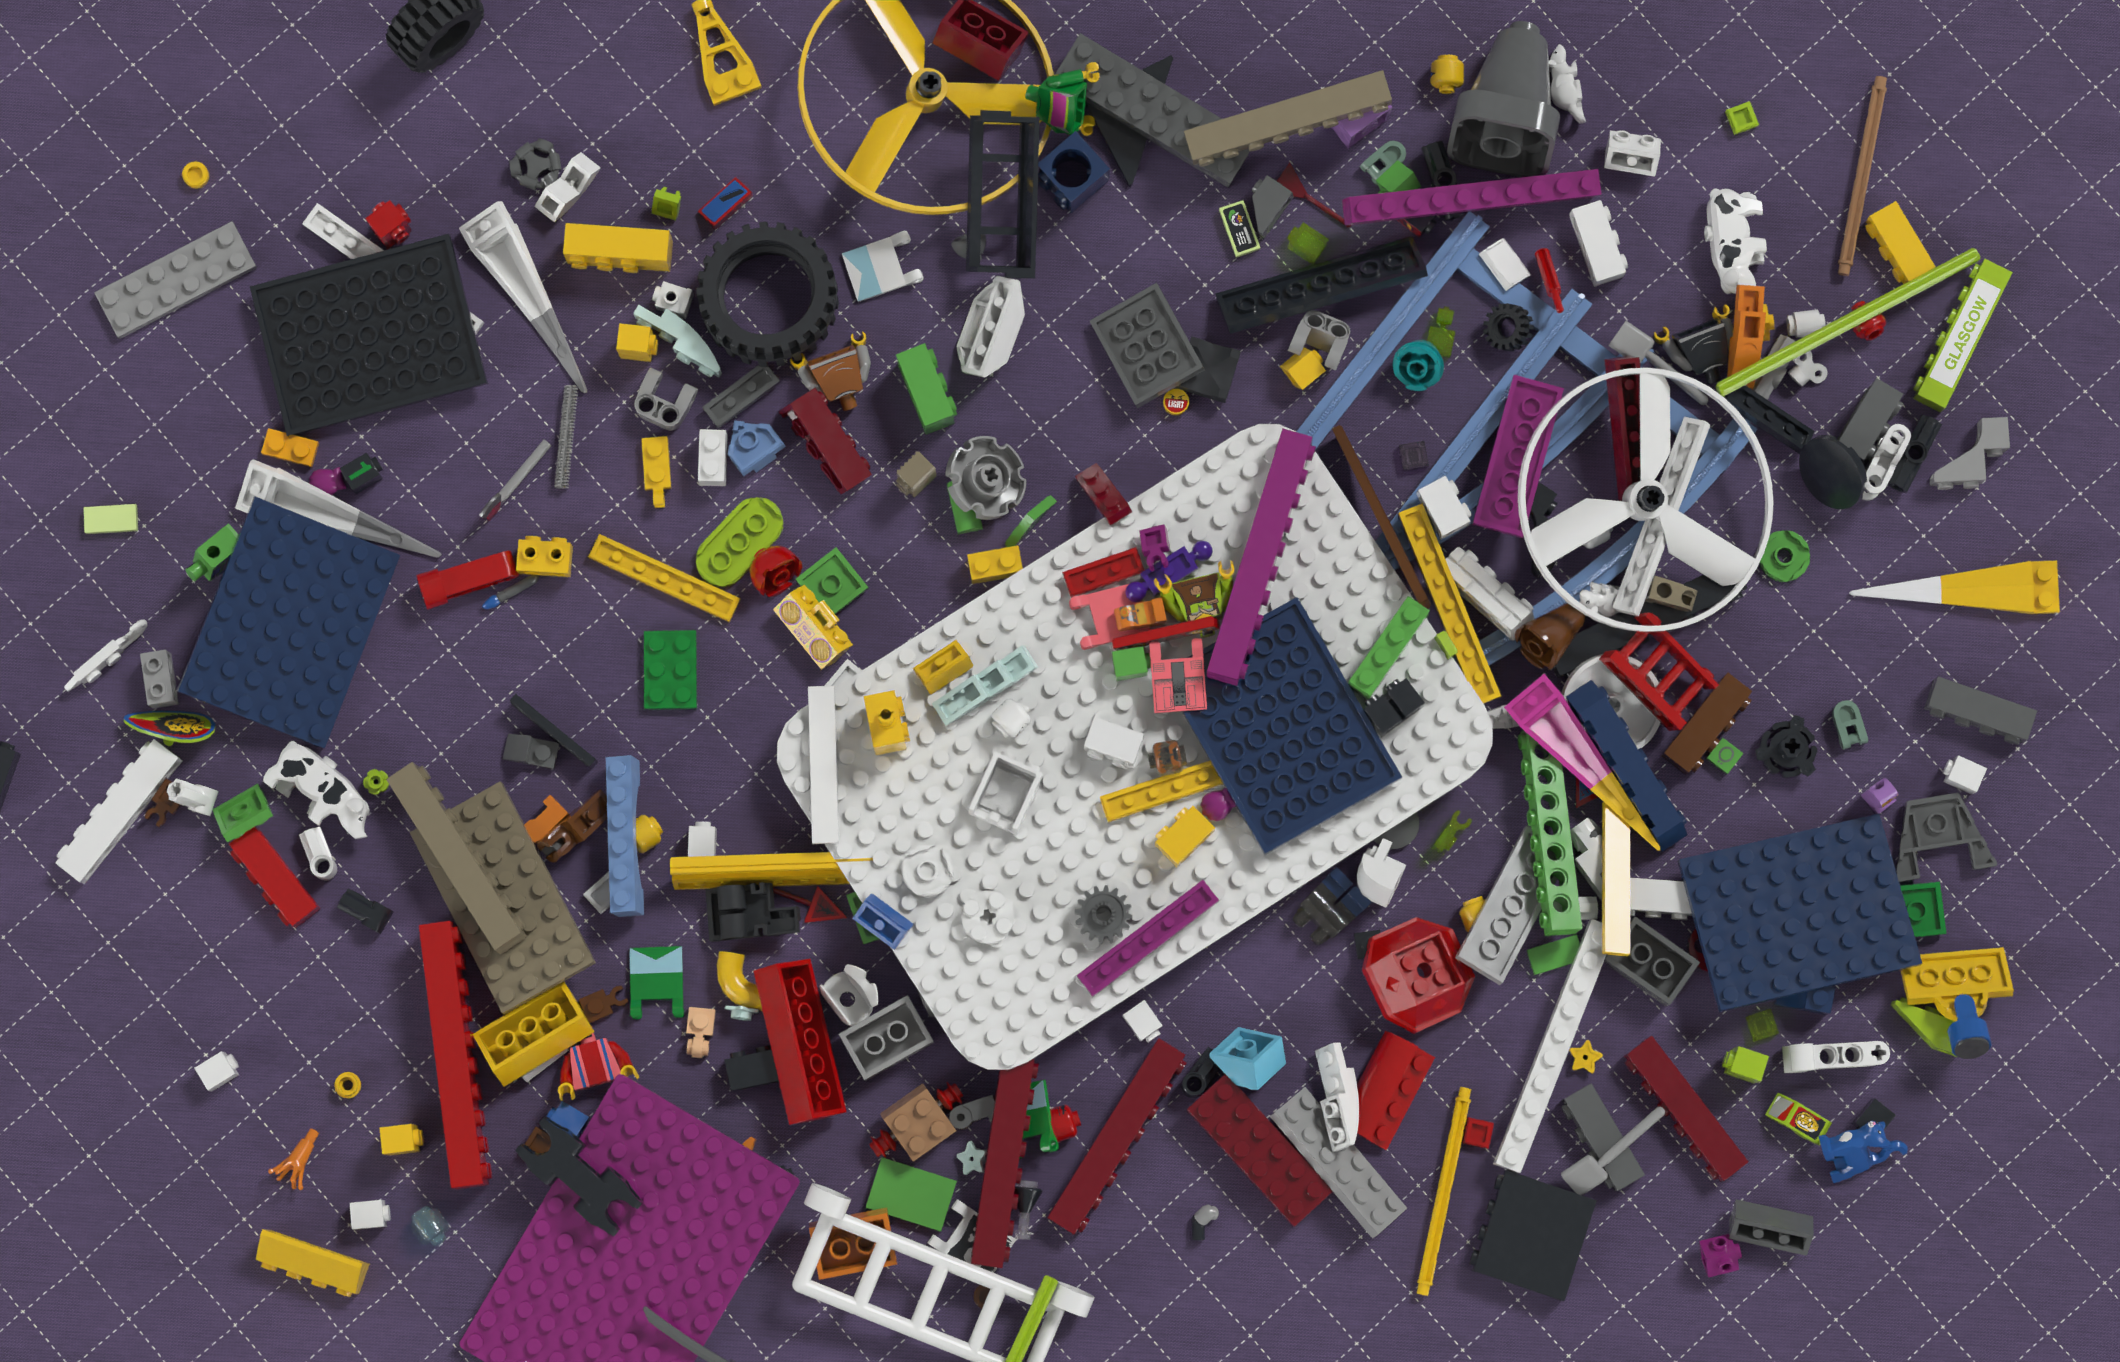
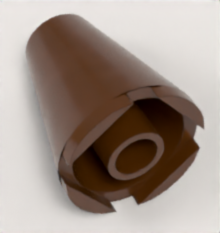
M1565 603L1519 627L1515 632L1516 643L1520 640L1523 646L1520 651L1530 663L1540 669L1546 666L1548 670H1551L1557 665L1584 624L1585 615L1570 604Z

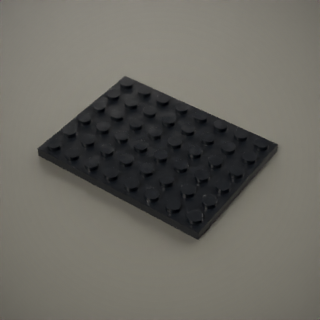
M449 233L250 286L287 436L306 433L488 384Z

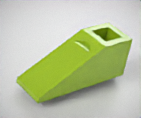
M1900 998V1001L1895 1000L1891 1002V1006L1932 1049L1957 1057L1952 1053L1948 1036V1028L1955 1021L1941 1016L1940 1012L1935 1008L1925 1006L1923 1010L1915 1007V1005H1908L1906 998Z

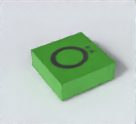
M1722 738L1706 759L1727 775L1743 753Z

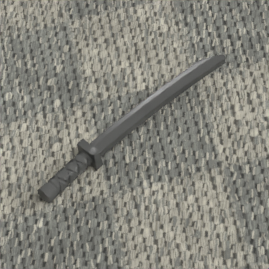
M647 1306L643 1307L645 1315L651 1324L707 1362H729L685 1335Z

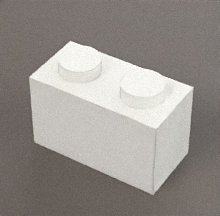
M700 429L698 482L700 486H726L728 436L726 430Z
M1446 476L1419 489L1416 493L1421 504L1423 503L1426 513L1440 539L1468 526L1470 523L1469 517L1472 516L1467 505L1460 503L1457 497L1459 491L1454 481H1448Z
M1094 717L1084 744V750L1088 751L1087 755L1097 760H1102L1105 757L1113 760V765L1127 769V766L1134 767L1144 734Z

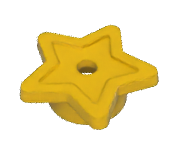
M1586 1040L1581 1048L1569 1049V1052L1574 1057L1573 1071L1584 1068L1593 1074L1595 1072V1062L1603 1057L1602 1053L1592 1049L1589 1040ZM1584 1055L1588 1056L1587 1060L1583 1059Z

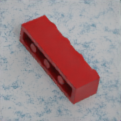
M257 826L229 843L233 849L230 852L231 856L239 865L242 862L249 870L245 874L254 885L257 883L261 885L264 889V892L261 893L270 906L275 904L280 912L277 915L286 926L291 924L292 927L297 928L321 909Z

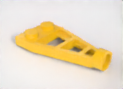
M697 0L693 2L691 6L697 18L704 81L713 105L721 104L762 88L752 61L717 14L712 1ZM709 12V14H708L707 16H702V15H701V14H704V13ZM717 27L721 31L725 43L711 48L708 45L706 32ZM729 51L738 63L737 68L722 74L716 73L714 56L720 52Z

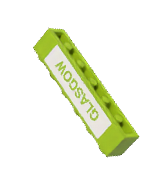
M1984 259L1980 265L1975 263L1969 274L1972 281L1969 287L1964 286L1957 299L1961 303L1957 310L1953 308L1946 322L1950 325L1946 332L1941 331L1935 343L1939 347L1935 355H1929L1924 365L1927 372L1924 378L1919 376L1913 387V390L1916 391L1914 400L1940 413L1946 408L2013 272L1987 259Z

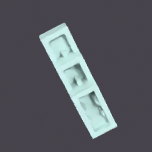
M1020 646L1003 659L997 660L977 675H973L933 702L932 705L945 726L995 697L1039 667L1026 647Z

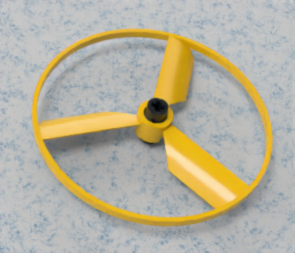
M832 0L815 21L806 39L798 69L797 89L799 107L807 133L817 152L831 170L847 185L881 205L900 211L926 215L966 211L968 202L943 207L915 206L883 197L875 193L921 113L936 111L942 105L944 98L947 97L969 119L970 115H980V110L1011 111V116L1036 117L1037 103L1025 98L1029 85L947 82L939 71L932 68H924L925 40L901 1L865 0L912 77L906 89L907 103L876 118L846 172H844L830 157L815 133L808 115L804 93V68L811 41L826 16L842 1ZM998 0L1021 21L1031 35L1043 60L1047 78L1054 75L1046 47L1028 17L1011 0ZM984 122V124L1020 125L1019 123ZM1047 124L1039 144V156L1051 130ZM1018 174L998 190L982 197V205L995 200L1018 183Z

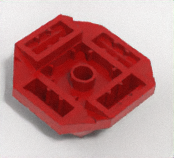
M1415 917L1369 938L1362 972L1385 1019L1415 1034L1462 1011L1475 975L1471 967L1455 958L1461 945L1453 929ZM1417 967L1423 970L1424 978L1418 974Z

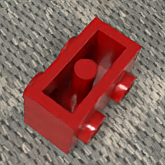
M390 200L386 203L383 201L377 204L372 209L373 213L365 218L387 250L394 244L399 245L406 241L410 236L409 233L412 231L408 225L411 222L408 214L399 203L394 206Z

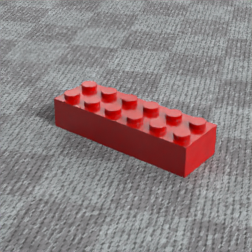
M811 959L777 963L754 970L756 986L789 1125L825 1119L846 1113Z

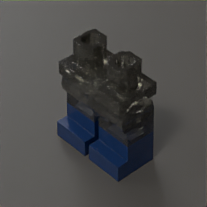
M1337 866L1298 906L1300 909L1292 918L1293 922L1301 929L1312 920L1318 928L1309 937L1317 946L1325 943L1328 939L1332 940L1372 903L1362 895L1356 886L1337 904L1334 903L1353 884Z

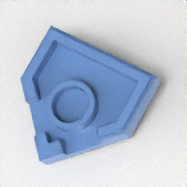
M734 420L728 456L744 477L753 469L755 472H758L777 458L775 454L786 446L770 424H750Z

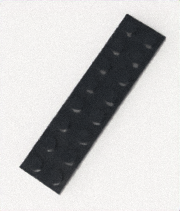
M1413 236L1215 294L1231 334L1427 277L1428 273Z

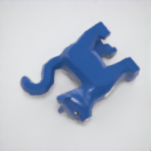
M1869 1121L1860 1129L1847 1130L1834 1137L1819 1136L1825 1160L1834 1161L1836 1170L1830 1172L1833 1183L1848 1179L1866 1171L1872 1165L1885 1161L1893 1151H1899L1902 1155L1907 1154L1908 1147L1902 1141H1889L1886 1139L1884 1131L1885 1122ZM1868 1146L1880 1147L1882 1149L1880 1152L1875 1153L1871 1152Z

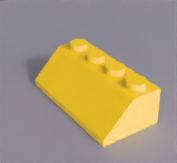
M262 1229L256 1260L261 1261V1267L276 1272L278 1267L287 1270L286 1276L301 1280L302 1276L312 1279V1285L326 1289L327 1284L337 1287L336 1293L351 1297L352 1293H360L370 1265L369 1263L267 1229Z

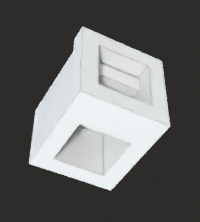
M663 281L661 287L656 286L652 301L656 302L655 307L657 310L664 312L665 309H668L677 316L686 319L694 293L692 289H686ZM673 293L676 295V299L668 301L667 295Z

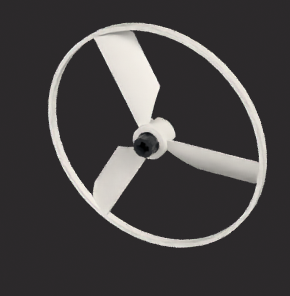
M1629 368L1595 377L1579 385L1560 399L1544 416L1532 435L1522 461L1518 482V510L1522 533L1534 563L1545 580L1568 604L1584 615L1611 627L1628 631L1657 632L1681 628L1712 615L1730 602L1747 584L1759 565L1769 539L1773 518V491L1769 467L1757 437L1747 421L1723 396L1696 379L1677 372L1655 368ZM1640 374V481L1627 487L1622 501L1586 498L1530 531L1525 497L1527 474L1534 448L1551 418L1573 396L1595 383L1612 377ZM1665 377L1689 384L1718 402L1739 424L1756 454L1764 484L1765 516L1762 535L1754 557L1668 505V495L1661 483L1655 481L1670 454V387ZM1659 516L1668 553L1721 586L1737 585L1720 602L1693 618L1668 625L1642 626L1618 622L1588 609L1561 587L1546 566L1629 517L1634 520L1645 521Z

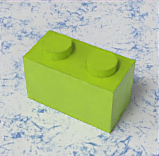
M1740 1046L1732 1048L1729 1052L1725 1053L1722 1067H1725L1724 1074L1753 1084L1761 1082L1769 1056Z

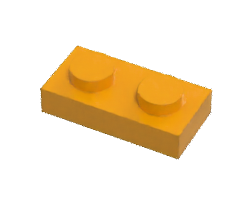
M268 428L261 453L270 457L313 467L319 442L296 435L287 436L285 432Z

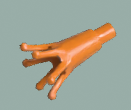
M310 1128L305 1138L299 1141L290 1155L276 1167L270 1168L268 1173L272 1174L275 1172L276 1175L280 1174L276 1180L281 1181L290 1170H293L290 1178L292 1189L297 1188L298 1178V1189L302 1190L305 1165L319 1133Z

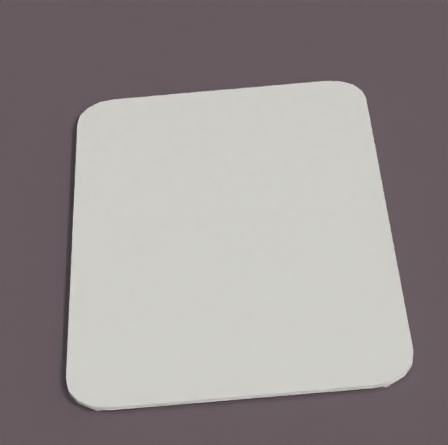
M1258 424L1238 432L1129 501L1128 504L1132 513L1112 525L1105 518H1102L835 687L839 843L825 844L834 859L873 858V861L836 863L862 903L870 894H874L913 923V927L898 947L892 950L954 1047L969 1062L987 1070H1009L1029 1062L1457 787L1484 765L1492 747V722L1485 705L1469 681L1467 682L1465 675L1453 657L1447 660L1445 653L1434 639L1437 633L1426 618L1373 694V696L1377 694L1381 697L1387 693L1386 687L1394 680L1399 679L1401 682L1407 678L1425 702L1422 709L1382 738L1380 737L1402 775L1401 780L1266 855L1263 854L1237 807L1232 808L1231 812L1218 822L1209 820L1207 816H1204L1215 827V831L1177 868L1155 846V842L1158 840L1155 835L1166 825L1170 828L1176 822L1174 817L1184 807L1189 810L1194 806L1202 814L1200 806L1202 798L1209 792L1222 790L1225 788L1224 785L1109 823L1107 822L1100 796L1209 761V758L1182 712L1154 713L1151 668L1147 669L1148 674L1145 677L1116 682L1112 652L1117 650L1113 649L1112 642L1087 650L1081 648V639L1085 636L1096 635L1097 632L1089 606L1071 610L1069 605L1071 597L1062 572L1137 547L1144 570H1146L1149 566L1147 564V557L1142 553L1139 530L1165 524L1170 551L1164 552L1166 557L1183 546L1190 553L1193 545L1201 540L1209 542L1213 549L1212 556L1206 561H1195L1198 570L1181 581L1218 573L1219 561L1222 563V569L1227 570L1231 567V560L1234 564V573L1232 574L1234 586L1282 428L1291 429L1280 424ZM1315 452L1312 462L1307 460L1305 470H1308V476L1305 485H1299L1297 494H1301L1297 510L1292 508L1290 518L1294 519L1289 534H1284L1282 542L1286 543L1282 558L1277 557L1275 566L1279 567L1275 582H1269L1267 590L1271 591L1270 599L1267 606L1262 605L1260 615H1265L1298 597L1348 683L1406 598L1409 596L1413 599V597ZM1137 575L1126 580L1090 591L1082 595L1130 584L1131 582L1141 583L1143 582V579L1140 575ZM1148 590L1142 601H1151V599L1160 598L1161 596L1158 594L1154 597L1150 590ZM1165 610L1167 619L1165 625L1150 627V630L1183 622H1178ZM1225 612L1222 613V618L1218 619L1219 627H1221ZM1220 629L1215 630L1216 634L1210 637L1200 638V634L1161 642V660L1187 658L1193 655L1192 639H1202L1203 648L1216 642ZM957 640L968 654L973 667L935 693L929 694L913 668ZM1020 646L1026 647L1039 668L971 712L945 726L933 707V702L971 676L977 675L997 660L1003 659ZM1143 646L1144 653L1150 654V646ZM895 690L896 697H902L905 716L900 717L901 723L907 722L910 742H905L906 750L875 755L863 696ZM1353 691L1358 702L1364 710V708L1366 707L1364 703L1367 700L1355 691ZM1006 699H1013L1015 702L1021 699L1030 709L1027 714L1031 722L1016 737L1008 735L1005 738L992 725L994 721L992 713ZM809 705L800 709L785 724L777 742V764L784 782L812 824ZM1094 717L1144 734L1134 767L1120 768L1113 765V760L1103 757L1102 760H1097L1087 755L1088 751L1084 750V744ZM1169 741H1176L1175 743L1179 746V750H1176V747L1173 750L1176 753L1175 760L1181 762V767L1171 763V756H1174V752L1172 754L1169 752V746L1171 745V743L1168 744ZM1161 742L1163 744H1160L1161 746L1158 747H1162L1158 750V752H1161L1157 756H1161L1159 760L1163 761L1159 763L1165 765L1162 768L1168 770L1163 774L1157 769L1153 750L1154 745ZM1002 751L1010 753L1016 757L1015 761L1024 765L1025 762L1035 764L1040 768L1039 771L1043 773V778L1017 835L969 814L971 802L994 752L999 754ZM1173 766L1177 767L1176 770L1171 771ZM996 768L980 805L1016 820L1032 783ZM932 844L945 850L953 861L954 875L952 883L946 891L937 896L923 897L916 895L907 888L903 881L901 871L903 861L908 852L918 845ZM1204 880L1219 899V902L1092 997L1077 978V975L1200 881ZM1108 885V892H1113L1115 888H1118V897L1122 895L1127 896L1123 903L1124 905L1131 904L1132 908L1126 911V913L1133 916L1132 920L1125 921L1130 928L1129 930L1122 928V938L1115 935L1113 936V943H1110L1108 938H1105L1103 943L1099 944V938L1094 937L1090 941V934L1088 932L1085 934L1080 933L1083 925H1076L1075 921L1081 918V916L1075 914V909L1082 908L1077 901L1078 899L1086 900L1085 891L1093 894L1094 886H1097L1099 891H1103L1104 886ZM981 891L1001 893L1009 900L1014 910L1015 919L1011 931L1005 939L995 944H983L975 941L967 935L962 925L961 916L964 904L971 896ZM1101 908L1096 912V917L1099 920L1107 921L1111 917V912L1106 908ZM986 910L984 911V916L980 917L981 921H986L987 925L992 924V919L996 918V915Z

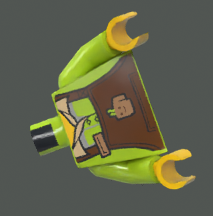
M1230 560L1231 567L1227 570L1222 569V563L1219 561L1218 573L1172 583L1166 574H1164L1166 582L1163 585H1159L1158 580L1155 578L1154 584L1160 591L1165 610L1178 622H1187L1213 616L1217 620L1221 619L1222 613L1226 611L1233 589V561ZM1215 630L1200 633V638L1215 635Z

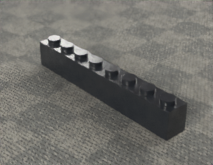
M1703 574L1684 583V586L1697 590L1692 612L1681 611L1645 601L1640 613L1649 612L1656 615L1661 620V625L1678 623L1693 618L1702 611H1707L1720 602L1737 584L1721 586ZM1747 585L1729 603L1743 598L1742 593L1748 588ZM1620 613L1610 618L1618 622L1641 625L1634 615ZM1600 622L1577 633L1557 665L1553 667L1557 678L1559 679L1564 676L1567 680L1581 663L1589 658L1603 654L1605 651H1621L1637 631L1615 628ZM1649 633V634L1647 635V637L1641 642V644H1640L1639 646H1641V645H1643V644H1645V643H1647V642L1650 641V639H1649V637H1648V636H1651L1650 633Z

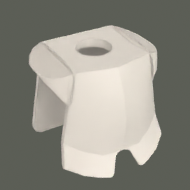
M849 964L845 966L844 972L833 975L824 985L821 984L819 987L822 996L840 1020L846 1025L854 1026L868 1018L872 1013L873 1007L878 1005V992L876 984H870L866 979V971ZM844 992H851L855 996V1002L850 1007H845L840 1003V996Z

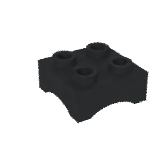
M1191 336L1190 343L1205 371L1176 386V389L1225 403L1241 351L1219 346Z

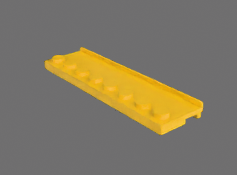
M830 852L671 857L670 875H672L674 890L711 889L726 885H749L762 882L772 883L773 887L839 885L850 883L836 862L873 861V858L834 859Z

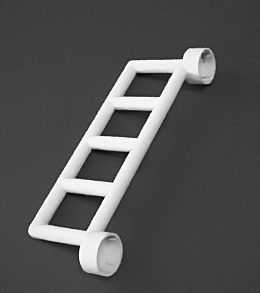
M815 1183L811 1184L804 1204L821 1212V1215L792 1282V1287L796 1292L972 1362L1006 1361L1005 1357L983 1349L1004 1296L1007 1295L1031 1305L1038 1290L848 1215L846 1211L851 1202L849 1197ZM833 1226L876 1243L854 1297L811 1280ZM891 1249L933 1266L911 1320L868 1303ZM948 1272L990 1288L968 1342L926 1326ZM1058 1281L1057 1287L1045 1310L1047 1314L1027 1362H1044L1064 1312L1068 1311L1081 1317H1087L1095 1297L1079 1288Z

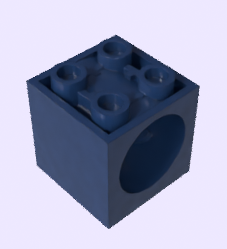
M1076 131L1038 163V184L1046 192L1050 190L1055 195V203L1063 211L1067 209L1070 213L1097 192L1110 178V168ZM1065 161L1080 162L1087 168V180L1078 187H1065L1055 180L1056 167Z

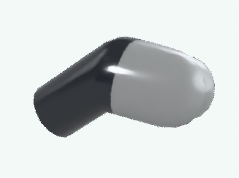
M1210 1205L1202 1206L1192 1216V1240H1205V1225L1211 1220L1218 1218L1219 1211L1217 1207Z

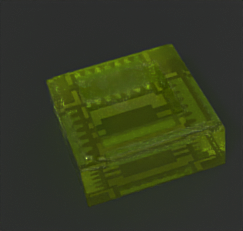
M1771 1009L1745 1017L1753 1042L1779 1034Z

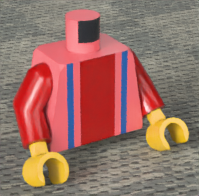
M594 1033L580 1041L581 1045L571 1047L570 1053L565 1056L560 1071L558 1094L561 1101H563L562 1096L565 1093H570L571 1099L574 1100V1090L580 1091L612 1082L619 1074H624L627 1077L633 1074L636 1079H639V1075L633 1067L629 1054L614 1041H608L607 1038L596 1040Z

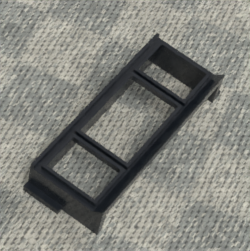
M980 110V115H970L967 272L1005 273V278L1035 279L1040 117L1011 116V111ZM984 122L1019 123V155L983 154ZM983 161L1019 162L1017 227L981 226ZM981 234L1017 235L1016 266L980 265Z

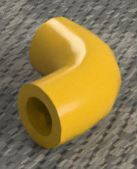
M719 951L717 980L723 993L736 1005L762 1011L756 984L749 982L743 975L745 955Z

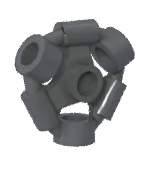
M538 138L537 141L530 144L527 142L516 150L515 157L509 161L512 178H516L520 181V185L532 190H536V188L545 189L558 179L559 171L562 169L560 155L555 152L554 144ZM534 149L549 154L547 158L538 157L534 154ZM520 160H525L527 163L528 172L525 175H522ZM544 171H552L551 173L544 176L540 180V182L538 181V176L542 174Z

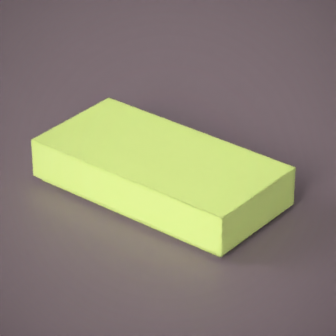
M137 505L84 507L85 533L138 531Z

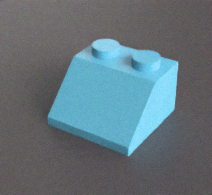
M1241 1027L1236 1028L1209 1053L1210 1058L1235 1085L1251 1090L1260 1089L1286 1064L1281 1036Z

